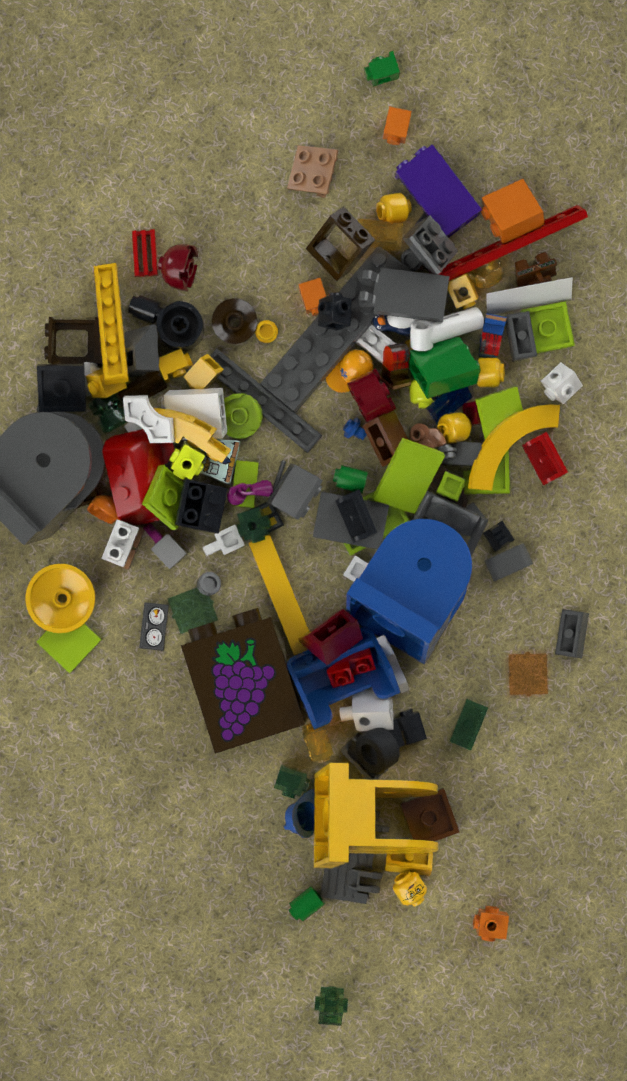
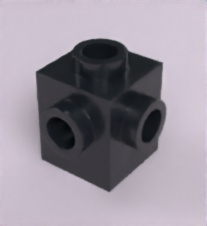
M329 293L328 296L319 299L318 326L335 331L351 326L352 299L342 297L341 293Z

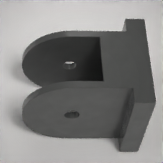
M36 412L19 418L0 436V521L23 545L51 538L63 526V521L100 483L106 466L102 452L104 444L93 425L73 413Z

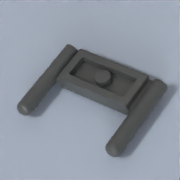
M429 491L426 492L413 517V520L423 519L425 515L429 519L445 523L455 531L470 536L467 546L471 557L488 523L486 517L479 516L477 513L438 495H434Z

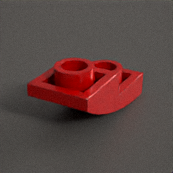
M370 648L351 654L327 669L332 688L354 683V675L376 670Z

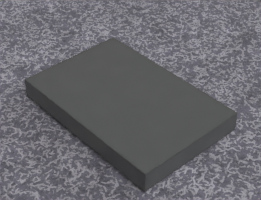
M321 492L313 537L378 550L383 540L389 505L364 500L377 534L353 543L335 500L343 496Z

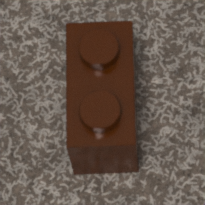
M395 411L379 416L363 425L382 467L389 465L401 439H408Z

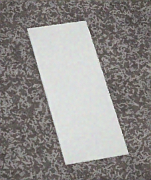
M573 277L486 293L487 314H498L572 300Z

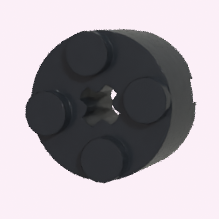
M183 301L173 302L164 307L157 318L158 333L164 344L172 350H192L201 342L204 336L205 327L202 316L190 303ZM181 322H184L186 328L178 331L176 325L179 326Z

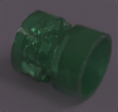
M116 394L107 398H96L88 404L93 415L99 417L97 423L103 433L111 432L127 423L125 421L124 408H119L120 401Z

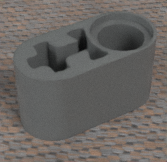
M524 543L484 561L493 582L533 564Z

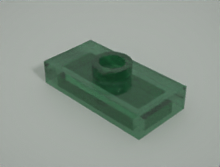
M466 699L449 742L472 750L488 707Z

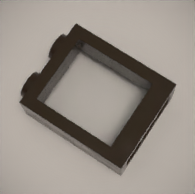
M343 206L330 215L306 247V250L338 281L353 269L375 239ZM335 226L358 247L349 260L327 239Z

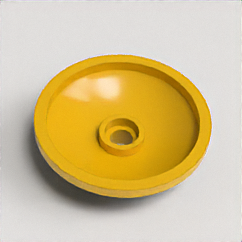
M53 564L44 567L33 576L26 590L25 601L30 617L38 626L53 633H67L80 628L87 622L94 610L96 596L91 580L82 570L68 564ZM61 594H65L67 597L64 603L59 601Z

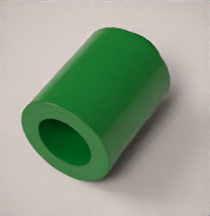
M341 465V469L336 468L333 482H337L336 487L353 492L360 490L361 494H363L368 472Z
M310 886L289 903L291 906L289 912L296 921L301 919L304 922L324 906L325 902L317 891Z

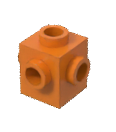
M485 906V909L479 908L478 915H474L473 929H476L478 936H481L482 940L494 942L495 938L506 940L509 915L507 912L499 911V908L494 906Z

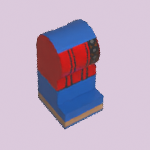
M486 313L481 332L478 357H498L507 317Z

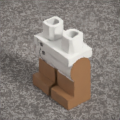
M117 519L101 559L129 570L136 553L131 548L132 546L138 548L145 530Z

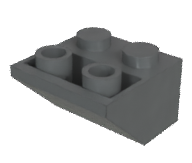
M431 215L413 226L402 238L430 274H439L458 252L454 243L448 239L441 230L440 225L434 221Z
M152 324L125 332L128 377H136L159 371L156 325Z
M290 463L267 503L287 516L299 520L300 517L303 518L310 508L308 504L312 497L316 498L322 489L320 484L323 480Z

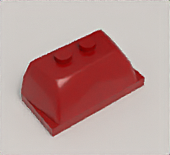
M144 429L111 436L105 441L102 452L118 519L132 525L159 521L160 519L142 503L158 466L165 465L160 443H150Z

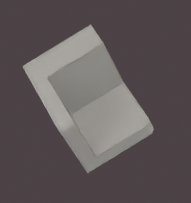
M166 534L151 548L169 569L173 568L187 555L185 550L169 534Z

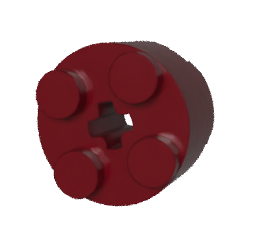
M376 368L347 383L353 399H355L366 423L396 410L391 397H386L390 395L384 382L379 383L381 377Z

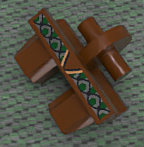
M543 252L535 256L536 265L529 267L524 259L515 262L517 287L552 281L551 277L557 275V262L555 258L550 259L548 254Z

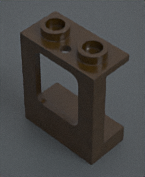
M49 317V323H45V337H48V346L44 348V358L48 360L49 364L59 360L61 364H84V362H90L103 366L98 317H95V320H64ZM86 330L88 332L87 355L85 357L58 356L56 354L57 331Z

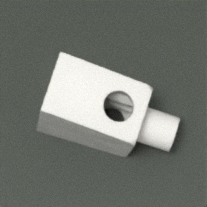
M372 689L352 695V706L340 708L341 721L354 720L357 731H369L375 728L393 730L392 697L386 699L378 698Z

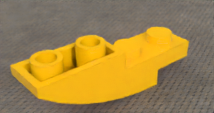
M153 408L160 415L173 418L174 442L179 443L183 438H186L191 446L202 449L210 459L221 463L230 453V448L212 437L217 429L210 424L182 412Z

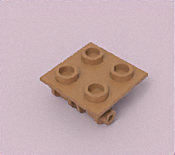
M298 145L287 189L317 193V196L325 198L326 194H329V186L333 179L332 175L334 174L335 163L338 160L339 150Z

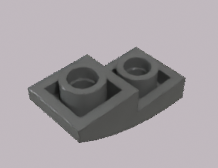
M446 443L445 445L455 447L457 453L454 461L443 464L472 466L474 460L478 457L483 443Z

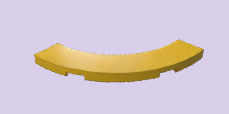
M560 405L533 406L512 414L497 425L481 445L482 448L478 457L473 462L468 489L492 491L497 468L508 449L521 437L542 428H558Z

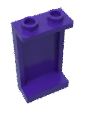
M432 144L428 148L423 146L414 154L416 157L409 162L406 159L396 167L395 178L401 180L427 216L431 215L449 238L479 216L482 209Z

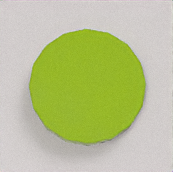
M244 393L232 394L224 398L227 425L226 435L235 439H243L255 434L260 428L263 419L262 408L258 401L251 395Z

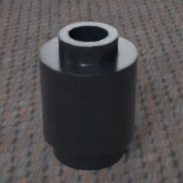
M139 295V297H132L128 313L132 314L134 318L154 324L163 308L160 307L161 302Z

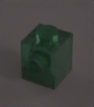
M281 764L274 788L281 790L283 796L295 799V796L301 797L302 791L307 792L311 779L307 778L308 772Z

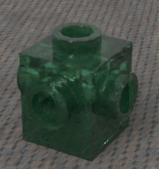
M262 507L237 514L239 519L237 529L240 537H244L245 541L251 540L252 544L266 540L264 535L270 534L269 529L272 528L269 516L264 515ZM253 522L257 525L255 530L252 528Z
M334 986L321 987L320 996H315L314 1010L319 1011L318 1024L341 1026L343 1013H347L348 998H344V988Z

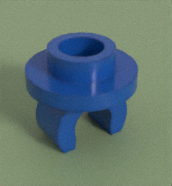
M349 419L343 427L345 431L344 437L348 439L353 435L358 439L364 440L367 434L364 429L359 427L360 419Z

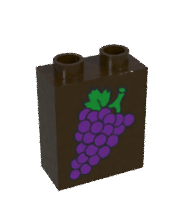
M259 608L233 615L235 628L219 634L214 622L189 629L188 633L191 643L181 645L215 754L305 725L272 617L262 620Z

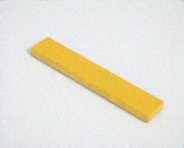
M111 263L94 266L105 385L129 382L117 264Z
M270 534L249 542L294 656L307 651L308 649L298 639L309 632Z

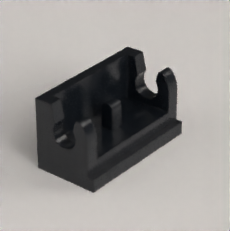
M360 490L335 500L353 543L377 534Z

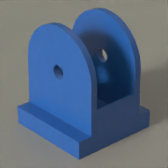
M416 519L397 526L386 536L359 579L356 578L346 595V611L357 619L360 626L370 628L378 637L386 636L389 644L425 665L466 595L472 573V559L466 542L452 527L432 519Z

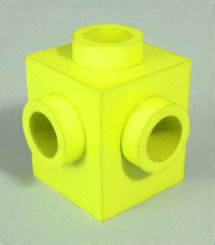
M184 441L180 449L175 448L169 459L172 462L171 469L174 470L173 474L183 480L186 477L191 480L194 475L198 476L204 467V464L201 462L205 457V452ZM186 460L190 461L189 464H184L183 462Z

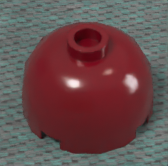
M177 244L170 247L164 256L160 257L158 269L161 270L163 280L170 287L187 292V287L191 288L193 286L198 266L194 265V257L198 258V251L195 246Z

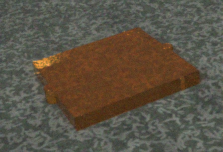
M529 652L525 654H508L510 695L526 694L530 697L531 694H548L547 654H530Z

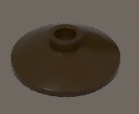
M237 298L227 299L215 308L212 315V327L217 337L229 344H240L249 340L255 333L257 315L254 308L248 302ZM238 319L239 325L236 327L232 326L231 320Z

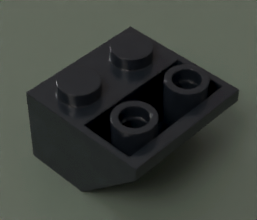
M184 479L175 525L219 534L228 488Z

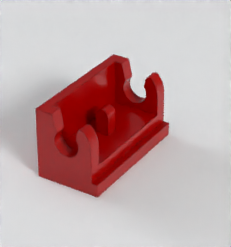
M547 432L522 445L542 485L568 473Z

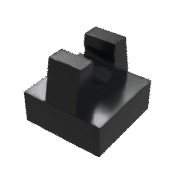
M503 521L482 533L494 552L515 540Z

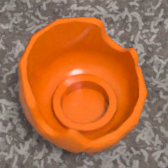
M103 494L96 496L87 508L89 513L109 524H113L118 519L113 496Z

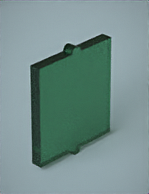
M198 588L168 598L173 612L172 618L176 620L180 634L188 632L189 629L218 620L213 607L214 601L210 599V596L201 594Z

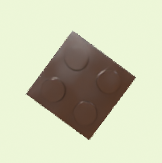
M444 788L438 789V793L435 795L416 797L400 803L413 840L435 842L460 833Z

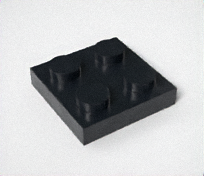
M85 364L37 365L39 412H86Z

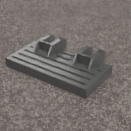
M375 810V821L379 822L380 811ZM375 824V831L381 833L389 832L390 827ZM349 853V862L334 868H325L320 897L366 904L368 893L364 892L380 893V887L376 885L359 883L360 876L382 879L383 873L361 869V866L372 868L374 854Z

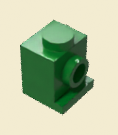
M390 51L386 58L379 56L372 59L368 66L364 67L365 77L367 81L371 80L373 87L399 79L400 70L393 51Z

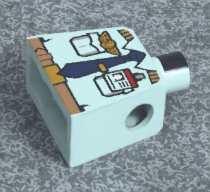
M217 439L230 448L231 451L222 463L213 461L205 452V457L201 462L204 464V467L200 473L230 485L241 443L236 440Z

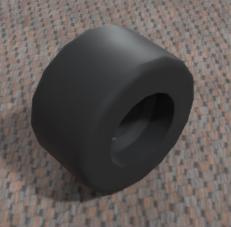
M384 728L371 729L360 735L356 740L355 750L357 757L368 771L381 773L398 762L400 756L399 746L388 730Z

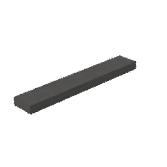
M216 348L210 355L224 369L217 379L235 394L244 393L256 399L262 408L263 417L305 452L308 453L322 437L318 431Z

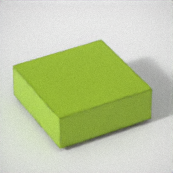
M445 471L436 493L457 502L467 480Z

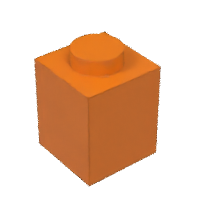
M389 106L383 139L387 140V143L392 145L405 144L412 111Z
M321 278L298 284L306 314L312 313V316L319 314V299L326 297Z

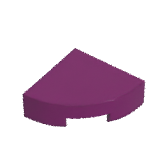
M151 522L143 527L155 543L163 538Z

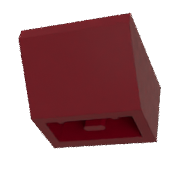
M341 609L323 620L298 640L316 657L328 665L362 640L363 637L357 619L344 609Z

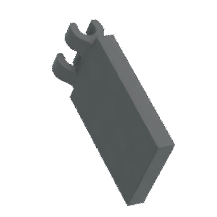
M380 268V274L371 270H363L362 285L374 286L373 294L360 291L359 306L374 307V314L443 323L449 276Z

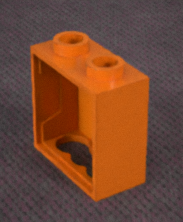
M524 179L482 197L483 207L481 208V214L485 221H490L493 235L499 237L503 244L544 225L543 210Z

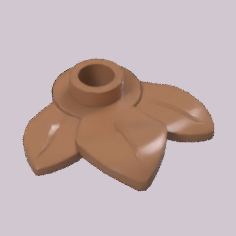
M418 423L410 430L409 437L413 442L433 449L434 447L446 444L445 437L436 428L429 429L427 425Z

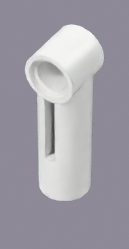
M477 307L444 316L443 323L415 320L411 323L410 347L417 351H427L432 349L434 343L481 329L484 325L483 315Z

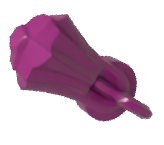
M262 480L254 484L240 483L229 489L227 493L228 501L232 505H239L245 501L247 495L269 497L273 493V486L268 480Z

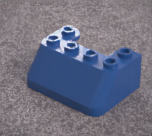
M360 628L363 639L328 665L309 650L297 654L288 660V671L314 730L327 725L332 720L333 714L329 705L368 688H372L375 695L381 699L390 698L400 693L392 666L370 628ZM370 648L376 670L354 675V683L332 688L327 669L351 654Z

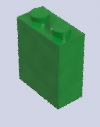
M460 336L434 343L432 349L427 351H417L414 349L409 351L408 368L427 399L477 384L481 371L480 365L477 360H474L468 345L463 343Z

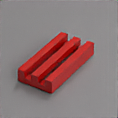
M150 229V231H132L135 277L158 276L155 229ZM139 236H141V239H142V255H143V271H144V272H140V270H139V253H138V237H139ZM146 236H151L153 271H148Z

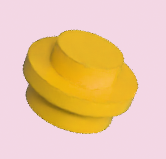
M264 320L258 323L255 334L260 342L271 343L277 338L278 328L274 322Z

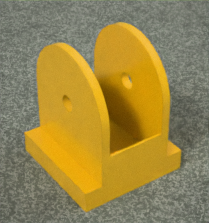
M349 763L327 764L314 774V868H334L349 862V853L413 854L438 851V842L375 839V798L431 796L438 793V785L420 781L349 779Z

